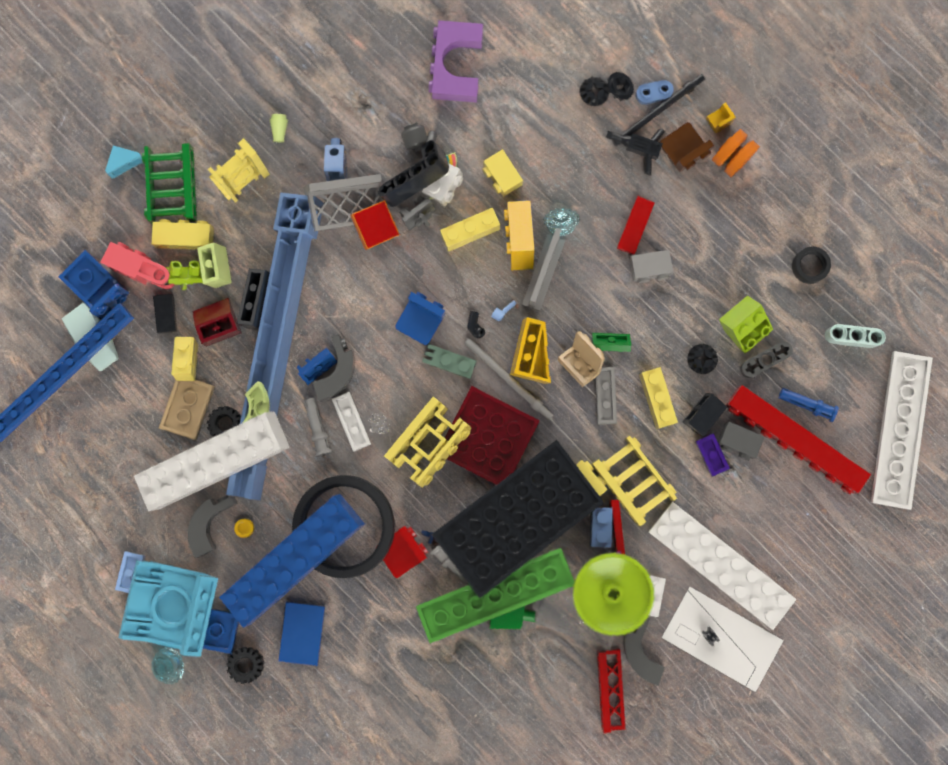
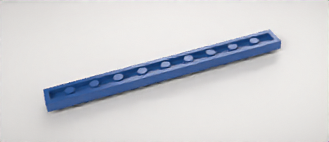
M119 303L0 414V443L134 319L123 304Z

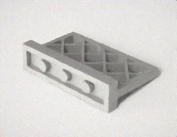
M381 174L311 183L304 186L314 232L354 226L353 221L348 222V220H352L350 215L354 213L356 208L359 211L363 209L359 206L363 198L371 203L370 206L377 204V200L378 203L383 201L378 195L380 182H382ZM371 188L376 190L377 196L374 201L366 195L367 191ZM351 191L361 195L356 203L348 197ZM335 193L343 198L339 205L330 200ZM314 196H320L325 200L321 208L314 204ZM345 200L354 206L349 214L341 208ZM327 203L336 208L332 216L323 211ZM338 211L347 217L343 223H339L334 219ZM320 213L329 219L325 226L318 225L317 218Z
M556 228L553 236L547 234L522 303L524 307L538 312L541 310L565 240L559 238L561 229Z

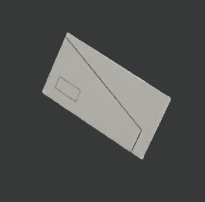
M691 587L686 592L662 636L666 641L754 692L757 691L783 643L782 639ZM709 626L720 639L719 642H714V646H711L701 633L702 631H707Z

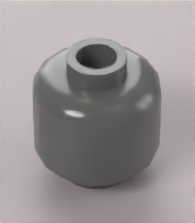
M418 122L404 127V131L401 133L406 149H413L414 152L421 150L428 139L424 126L418 125Z

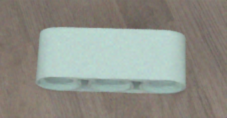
M836 324L825 332V338L829 343L875 348L883 344L886 339L885 333L878 328ZM833 330L839 332L838 339L833 336ZM852 332L857 333V341L852 338ZM871 334L876 335L877 343L871 340Z

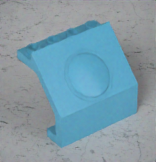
M136 560L118 638L150 642L179 649V654L184 656L201 657L218 578L206 573L158 562Z

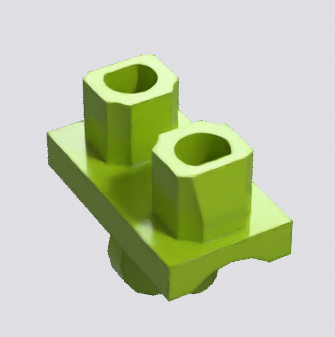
M171 261L170 266L166 267L170 273L168 284L180 285L181 290H186L187 285H193V283H203L198 261H190L188 267H182L179 261Z

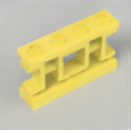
M244 138L238 143L241 149L234 151L236 155L223 166L218 164L215 171L211 167L208 169L211 173L209 178L228 200L232 198L235 203L238 201L235 196L237 194L240 195V190L253 179L257 181L259 175L265 179L270 174L258 154Z
M435 397L431 398L384 455L385 458L398 468L404 462L412 466L416 471L410 478L422 488L432 481L433 475L437 470L439 471L446 463L445 460L449 455L451 456L457 451L458 444L469 436L471 427L461 418L454 425L446 420L443 415L448 408ZM435 416L442 421L436 430L428 425ZM447 427H450L455 432L449 441L441 436ZM431 432L441 441L428 455L418 445ZM410 446L418 451L411 460L403 455ZM423 456L431 462L424 471L417 466Z

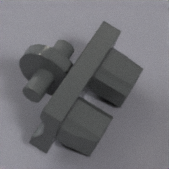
M420 195L414 200L416 207L413 210H410L408 207L400 210L401 219L409 231L415 226L420 227L422 224L426 227L430 226L428 220L436 209L429 198L425 199Z

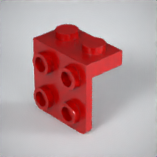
M405 525L394 533L392 545L383 559L395 578L401 577L428 558L426 555L428 550L423 543L419 544L415 539L417 534L411 526L408 528Z

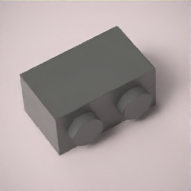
M726 422L717 442L721 446V450L729 453L732 451L739 453L738 457L749 461L750 458H757L765 437L734 423Z

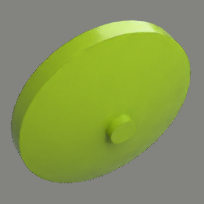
M618 553L602 554L588 561L577 574L573 585L574 606L580 618L593 630L605 635L627 634L640 627L650 615L654 604L653 582L647 570L635 559Z

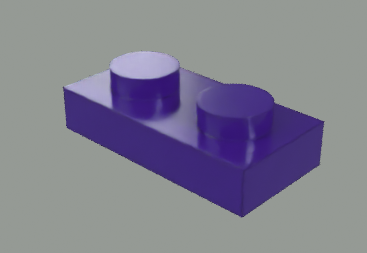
M714 434L695 441L711 477L730 469Z

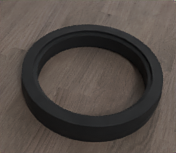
M337 475L319 481L301 497L293 515L292 532L306 521L314 501L330 489L351 487L368 495L376 504L382 519V534L375 551L366 560L356 565L338 566L324 560L314 569L329 577L353 578L371 571L385 558L394 539L395 519L388 499L374 484L356 476Z

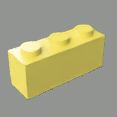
M490 208L440 230V233L449 252L500 230V223L494 209Z
M160 219L159 222H153L151 244L155 248L198 250V247L213 243L214 228L207 221L190 223L187 220H178V223H174L170 220Z
M661 367L642 372L639 377L656 430L678 423Z

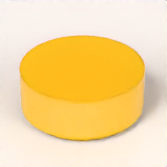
M246 518L238 520L234 526L236 535L241 538L250 537L255 530L254 523Z

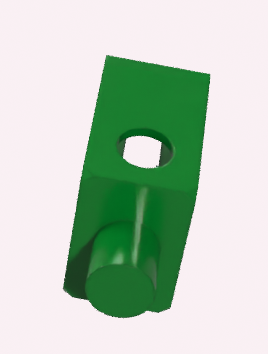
M525 606L491 619L489 629H521L523 621H535L536 611L525 609Z

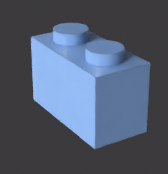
M597 508L590 514V546L611 547L612 508Z

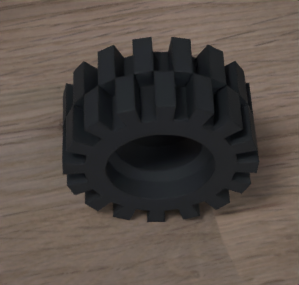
M228 406L217 407L218 409H214L213 413L208 416L210 418L207 420V429L210 431V435L215 437L225 432L218 426L219 420L222 417L227 416L231 418L232 429L240 425L242 415L234 408Z
M246 646L237 649L229 656V661L226 663V667H228L227 673H230L231 676L229 677L231 679H235L234 682L248 684L261 675L264 669V660L262 661L263 656L258 653L257 649L254 650L253 647L248 648ZM241 658H249L252 661L253 667L250 672L244 673L240 671L238 662Z

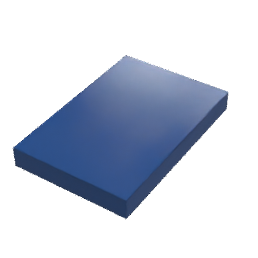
M286 602L279 654L280 662L318 666L326 606Z

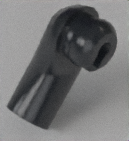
M470 311L467 329L475 338L484 337L485 329L477 323L479 313Z

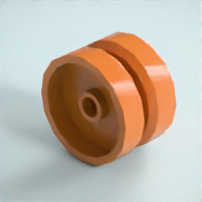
M739 129L732 137H729L712 158V161L717 166H722L730 160L724 172L731 178L760 148L754 140L749 141L742 147L748 137L742 129Z

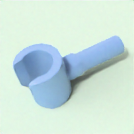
M512 301L503 310L496 308L492 313V317L497 321H501L505 314L516 305V302Z

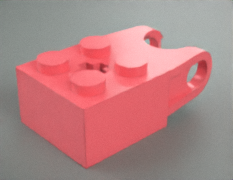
M110 242L100 262L109 269L144 285L149 282L166 290L175 286L174 284L163 285L167 283L170 277L167 268L151 261V258L146 256L145 253L136 249L134 251L121 242L117 244Z

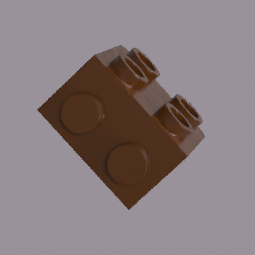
M689 122L660 141V143H663V151L679 173L694 167L699 159H706L712 154L711 150L714 147L711 140L704 142Z

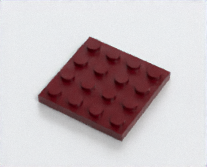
M471 386L452 422L454 425L461 418L471 427L470 434L458 444L457 451L453 455H449L447 460L497 485L515 471L540 420ZM449 428L445 436L447 441L455 434L451 428Z

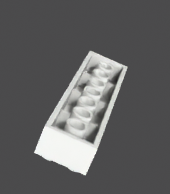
M265 412L134 475V478L149 512L164 508L290 447L275 412Z

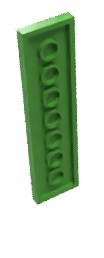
M559 548L529 560L480 599H478L470 586L467 585L420 604L416 608L429 643H433L573 587L575 580L563 550Z

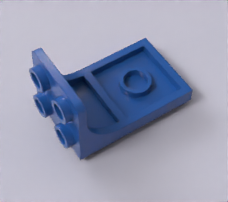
M86 250L58 276L90 308L89 312L101 319L116 305L122 304L130 293Z

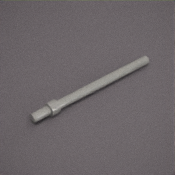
M470 338L464 343L528 401L533 410L539 411L548 421L554 416L543 406L544 403L540 399L533 397Z

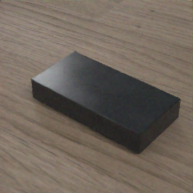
M173 294L154 295L153 302L157 333L177 332Z

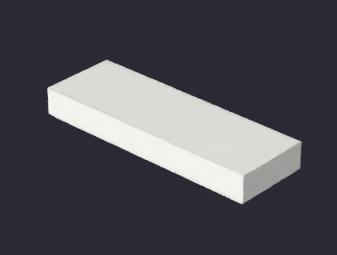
M350 392L332 398L353 452L372 445Z

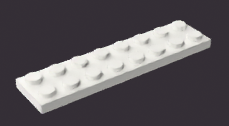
M897 351L892 352L870 503L908 510L912 509L932 357Z
M674 502L670 503L648 532L771 630H774L796 601V598Z

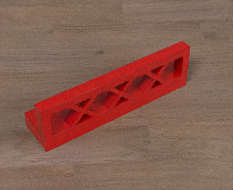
M597 650L601 730L603 734L611 733L612 730H626L621 650ZM616 654L617 662L611 668L607 665V655ZM612 672L618 677V682L613 688L608 684V676ZM613 692L619 696V702L615 707H612L609 702V696ZM614 712L620 716L621 725H611L610 717Z

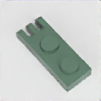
M428 344L427 348L434 350V352L426 351L424 355L431 357V360L423 358V363L471 379L476 360Z

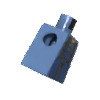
M332 138L330 145L325 146L324 173L327 181L347 179V155L345 147L342 145V140L339 138Z

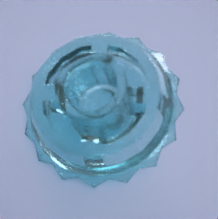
M563 207L550 210L549 213L545 214L543 220L550 232L554 233L556 228L561 229L560 235H566L575 230L580 221V215L576 211H572L571 208L566 209Z
M164 647L155 653L151 663V670L157 680L172 685L173 683H178L179 679H182V674L185 672L183 668L185 664L178 651H174L172 647Z

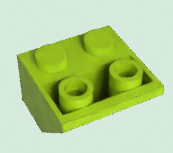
M748 295L719 319L725 333L744 354L773 330L763 306Z

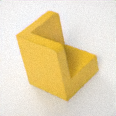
M725 102L718 110L708 115L706 120L716 134L731 125L736 117Z

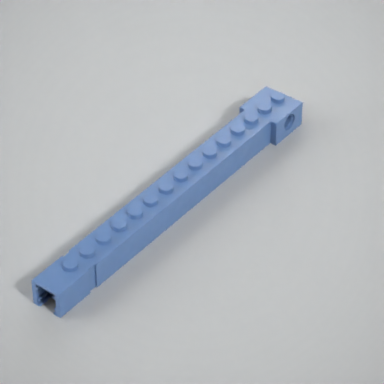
M280 193L273 227V230L278 232L247 386L248 391L257 381L262 382L269 397V412H275L276 416L311 239H317L318 231L314 232L307 195ZM314 196V204L321 208L323 202ZM321 213L317 218L318 225H320ZM246 396L240 424L246 419L249 411V403ZM267 459L231 475L226 495L261 500L267 470Z

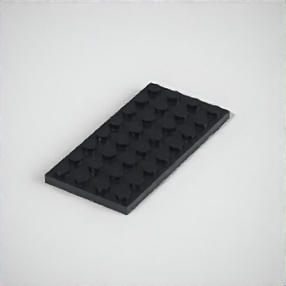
M555 440L431 535L478 599H480L601 506L604 501L558 440Z

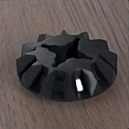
M614 72L607 78L608 83L606 87L609 88L608 93L613 94V99L618 98L619 101L628 100L633 95L634 86L626 74ZM617 85H623L622 89H617Z
M593 76L587 80L585 79L580 87V97L583 102L589 106H600L605 103L609 97V88L606 87L607 82L600 77ZM593 85L596 89L600 90L597 93V97H595L593 92H589L592 90Z
M704 343L695 345L688 353V365L698 374L710 373L716 368L718 362L717 352L712 346ZM704 351L705 357L710 360L705 361L702 367L701 360L695 358L700 357Z

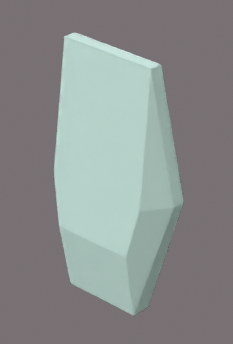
M85 303L80 304L62 318L74 344L101 320L89 312L90 308ZM113 339L89 360L99 371H103L119 359Z

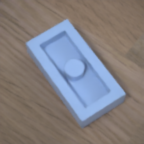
M128 551L124 552L115 590L129 593L136 560L144 561L145 555Z

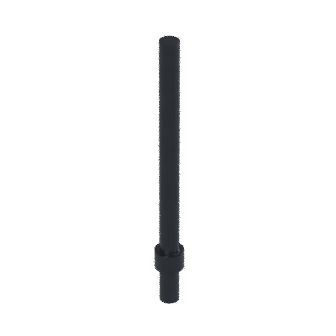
M700 74L691 82L687 81L679 91L620 135L631 136L632 133L634 134L684 95H689L695 90L696 86L705 80L704 75ZM612 140L615 146H618L620 144L619 142Z

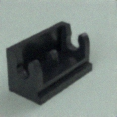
M705 393L683 420V423L696 434L699 433L704 437L727 409V406L713 393Z

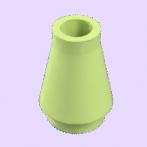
M272 114L269 120L273 142H284L288 124L286 115Z

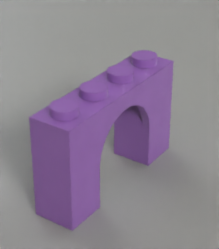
M438 20V27H434V38L437 39L436 45L432 46V56L435 57V62L431 63L430 74H433V81H429V92L432 93V99L477 103L478 78L454 76L445 69L443 61L445 56L455 48L482 49L483 24Z

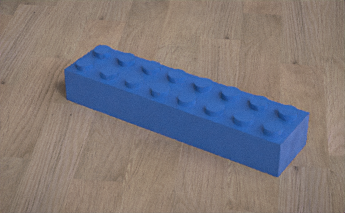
M341 494L334 495L219 598L243 628L251 625L361 529L365 523Z

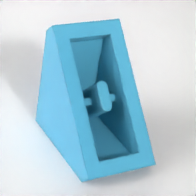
M113 146L105 171L113 179L143 163L142 156L139 152Z

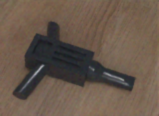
M658 129L651 139L633 133L631 136H623L611 131L607 132L606 138L623 144L627 147V151L645 156L644 173L651 175L652 159L657 160L663 143L658 142V140L665 133V130Z

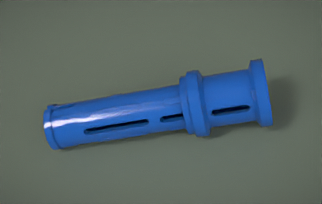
M784 387L781 389L778 399L811 411L814 416L819 415L827 418L829 422L835 420L839 410L838 406L833 407L823 403V400L816 401Z

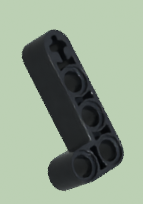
M429 140L422 146L421 153L423 159L380 186L378 195L390 207L399 205L447 174L449 164L446 154L435 141Z

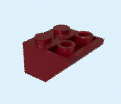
M229 298L193 311L197 334L201 344L206 347L242 333L240 326L236 324L237 318Z

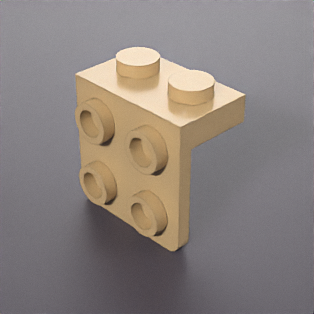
M580 331L575 335L573 346L558 356V361L582 387L600 375L605 359L603 352L591 343L590 338Z

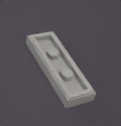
M602 367L600 375L595 378L597 425L617 424L615 368Z

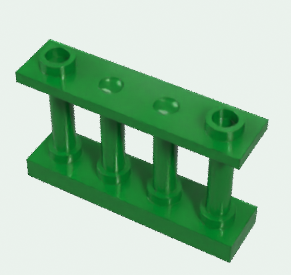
M183 143L182 150L179 152L153 154V151L148 146H144L142 162L145 164L147 208H144L145 218L152 225L153 222H156V217L183 215L188 221L197 222L194 148L190 143ZM153 161H183V168L178 171L154 172ZM173 178L184 180V187H181V189L156 191L154 189V180ZM182 196L185 200V205H182V207L155 209V198Z

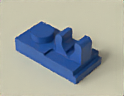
M325 348L311 361L307 358L305 366L301 367L298 365V374L309 385L335 365L337 360Z

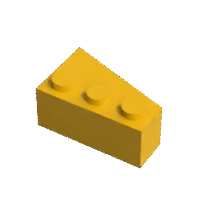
M530 201L507 202V210H504V221H508V226H505V235L509 237V242H506L507 254H510L511 271L534 269V239Z
M529 317L522 320L510 375L543 384L551 383L547 353L546 322Z

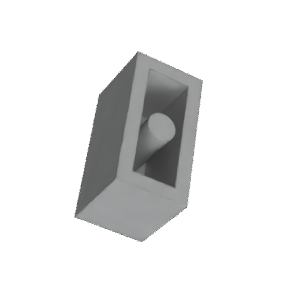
M669 250L633 255L629 259L633 281H638V283H646L653 278L665 280L673 273Z

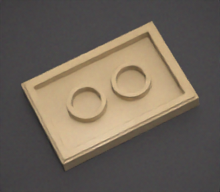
M175 380L159 429L197 440L215 386L198 380Z

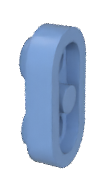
M666 80L643 84L637 89L636 99L641 104L665 101L672 96L674 88ZM666 87L667 91L664 92L661 90V88ZM643 91H648L649 95H644Z

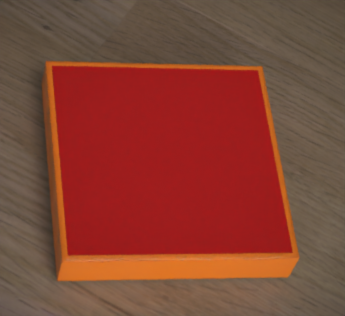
M385 200L350 215L365 250L400 235Z

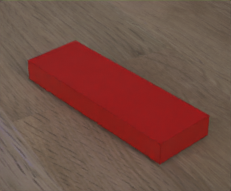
M637 196L618 243V250L635 255L655 202Z
M609 500L610 508H612L615 553L620 551L625 555L619 500Z

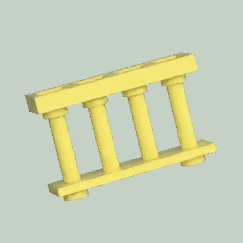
M628 436L625 438L628 445L608 460L601 462L598 459L591 465L605 480L609 489L636 525L641 526L646 522L644 517L647 512L667 497L671 501L676 500L675 494L677 492L671 484L667 485L652 466L640 450L641 445L635 437L631 438ZM633 450L640 460L619 476L612 477L608 472L610 467ZM645 466L651 473V476L630 492L624 493L620 487L622 482ZM657 481L664 491L641 508H636L632 503L634 498Z

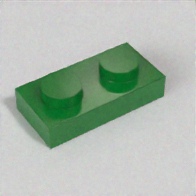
M592 333V344L601 351L631 352L630 334Z

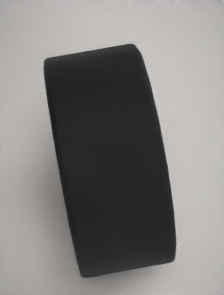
M815 246L806 247L798 252L792 262L793 274L799 281L806 284H815L828 275L831 269V260L827 252ZM812 254L821 260L822 270L818 275L808 276L802 271L800 263L804 256Z

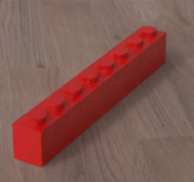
M743 385L735 390L726 403L731 414L743 417L747 425L759 428L761 430L760 433L766 438L770 439L772 437L777 441L776 444L779 447L792 451V455L800 461L805 460L809 463L808 467L816 472L821 471L825 474V479L831 483L836 482L841 485L840 489L845 493L859 494L871 476L869 472Z

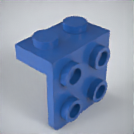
M411 292L408 297L409 302L395 328L421 344L428 345L446 312L443 309L444 306L436 301L431 303L426 300L427 297L422 293L417 292L415 294Z

